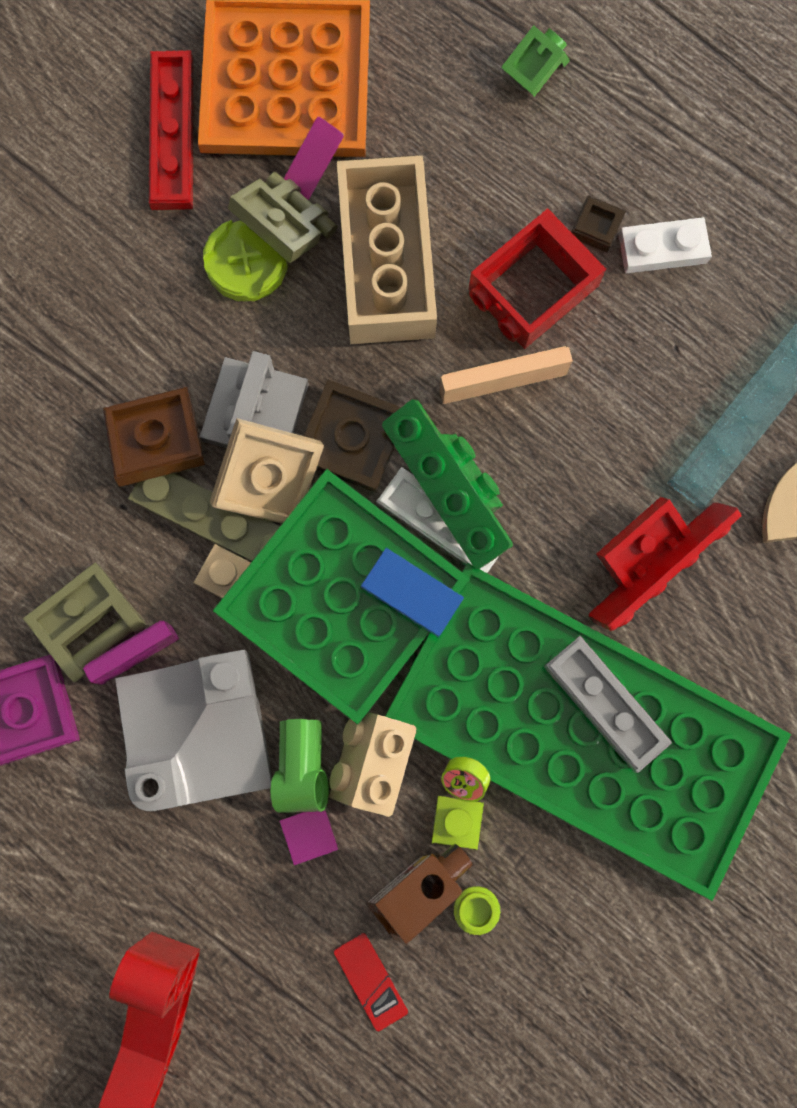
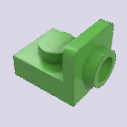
M533 25L501 68L535 97L558 66L561 64L565 67L570 60L563 51L567 44L550 28L543 34Z

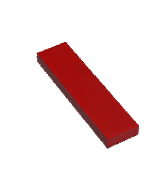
M191 50L150 51L149 205L151 210L193 209L194 59Z

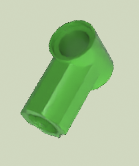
M307 719L280 721L279 771H276L273 775L270 789L272 806L278 813L322 812L327 806L329 784L325 771L321 769L322 721Z

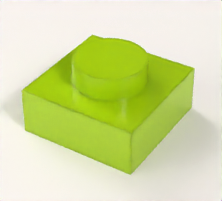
M438 795L431 842L451 846L457 844L459 847L478 850L484 803L478 801L468 802L458 798Z

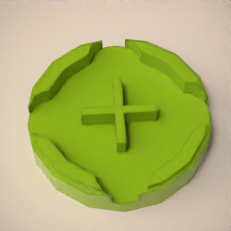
M230 220L221 224L210 234L203 249L204 268L211 285L223 296L236 301H256L269 296L281 285L287 272V260L242 221L232 222Z

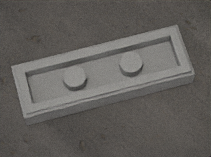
M581 636L576 638L544 666L634 773L640 772L672 744L670 739Z

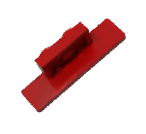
M658 498L596 553L619 587L588 614L593 623L609 631H614L630 622L634 617V612L650 598L661 594L673 577L682 569L692 566L698 560L699 554L712 542L721 539L730 531L731 525L742 516L737 507L717 502L712 503L691 523L686 525L670 499Z

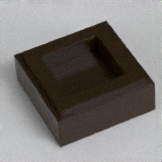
M588 195L571 233L580 242L608 253L626 211Z

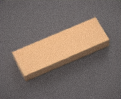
M564 346L444 374L441 377L439 390L443 404L566 376L573 360L569 347Z

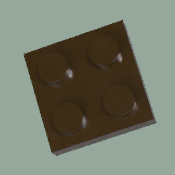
M328 379L304 434V437L319 440L324 445L316 470L324 473L328 469L341 480L377 493L395 449L394 444L384 431L382 423L401 407Z

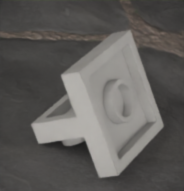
M256 351L252 352L249 363L225 357L200 434L202 442L227 448L236 418L294 434L308 389V379L274 370L270 355Z

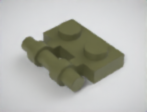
M273 172L267 178L266 183L259 178L232 195L228 205V209L289 263L316 246L321 234L329 239L338 228L328 218V211L319 203L312 204L300 193L301 188L291 179L285 180L277 172Z

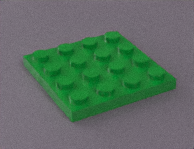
M326 469L214 608L213 612L352 721L359 724L429 633L361 588V585L384 550L388 548L458 594L470 578Z

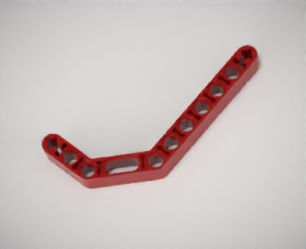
M151 932L126 951L114 976L109 999L128 1005L121 1047L98 1108L155 1107L182 1031L200 949Z

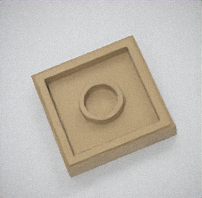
M236 418L210 499L212 507L283 524L308 493L324 445L319 440Z

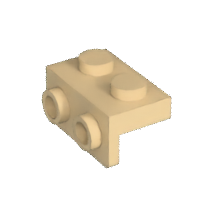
M369 712L359 724L349 719L343 731L344 747L339 763L334 766L331 772L329 798L354 808L388 817L391 816L416 734V727Z

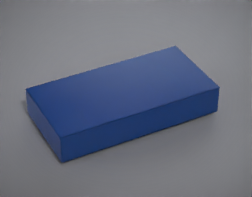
M388 548L384 550L361 585L363 590L438 638L464 599L463 596Z

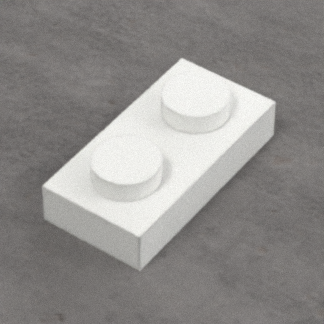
M704 217L622 227L618 235L625 274L707 264L712 257Z

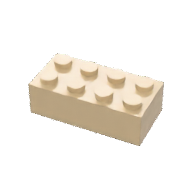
M423 156L337 161L350 344L435 338L437 311Z

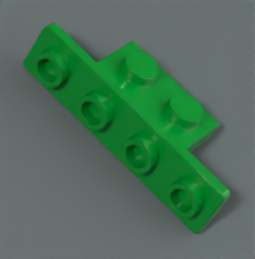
M410 400L383 421L382 427L475 569L483 568L513 546L511 539L493 514L503 506L497 497L500 494L499 488L487 473H481L473 461L476 457L475 452L463 437H458L456 434H440L418 400Z

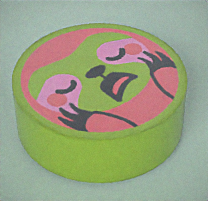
M455 757L448 762L441 781L444 788L454 797L463 801L475 802L484 797L490 784V775L487 769L478 761L468 757Z

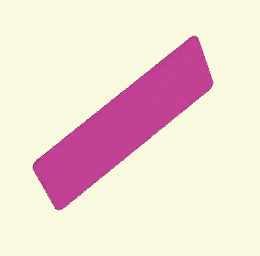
M317 117L284 177L285 180L291 179L301 188L300 193L308 200L335 154L344 134L321 117Z

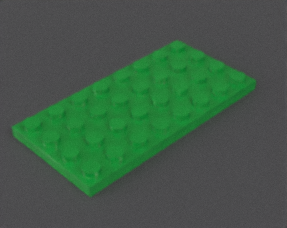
M467 563L462 573L468 576L470 580L459 593L464 599L439 638L429 633L385 717L414 725L416 727L414 740L449 759L468 757L478 761L489 772L491 782L704 898L713 901L791 734L480 569H475L473 565ZM579 636L583 638L672 742L638 773L632 771L544 667Z

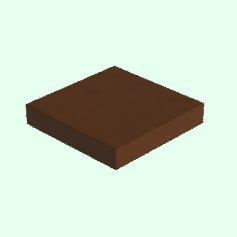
M188 387L103 408L114 479L119 487L205 465Z

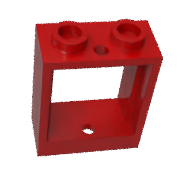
M547 208L471 272L468 290L473 303L483 312L488 310L497 319L498 327L502 334L509 341H517L526 349L599 287L606 268ZM537 245L576 286L529 325L491 283Z

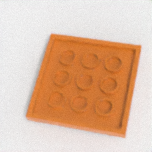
M206 0L198 132L200 153L296 156L317 117H321L344 134L333 156L366 157L370 0Z

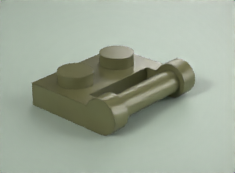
M96 562L23 618L60 668L73 682L78 681L86 674L83 670L84 665L105 654L131 632L137 634L147 626L144 619ZM115 609L121 616V619L73 656L66 646Z

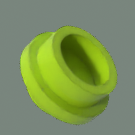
M481 886L468 887L455 900L454 917L459 927L465 932L472 935H483L490 932L498 923L500 905L496 896L487 888Z

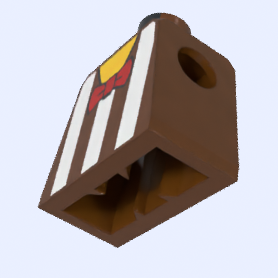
M457 844L452 845L438 858L433 854L423 855L365 904L393 941L407 945L462 894L463 891L455 881L469 870L473 864L467 854ZM426 877L432 882V891L427 897L421 889V883Z

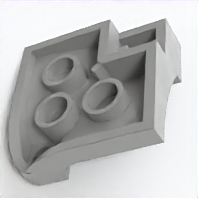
M245 649L202 657L198 660L171 667L115 678L127 755L125 768L127 789L130 800L136 807L144 811H157L271 788L272 774L259 698L256 697L249 652ZM150 778L156 780L159 787L158 792L153 797L148 796L144 791V784Z

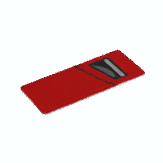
M365 933L360 934L334 950L336 959L376 1031L383 1030L408 1014V1009Z

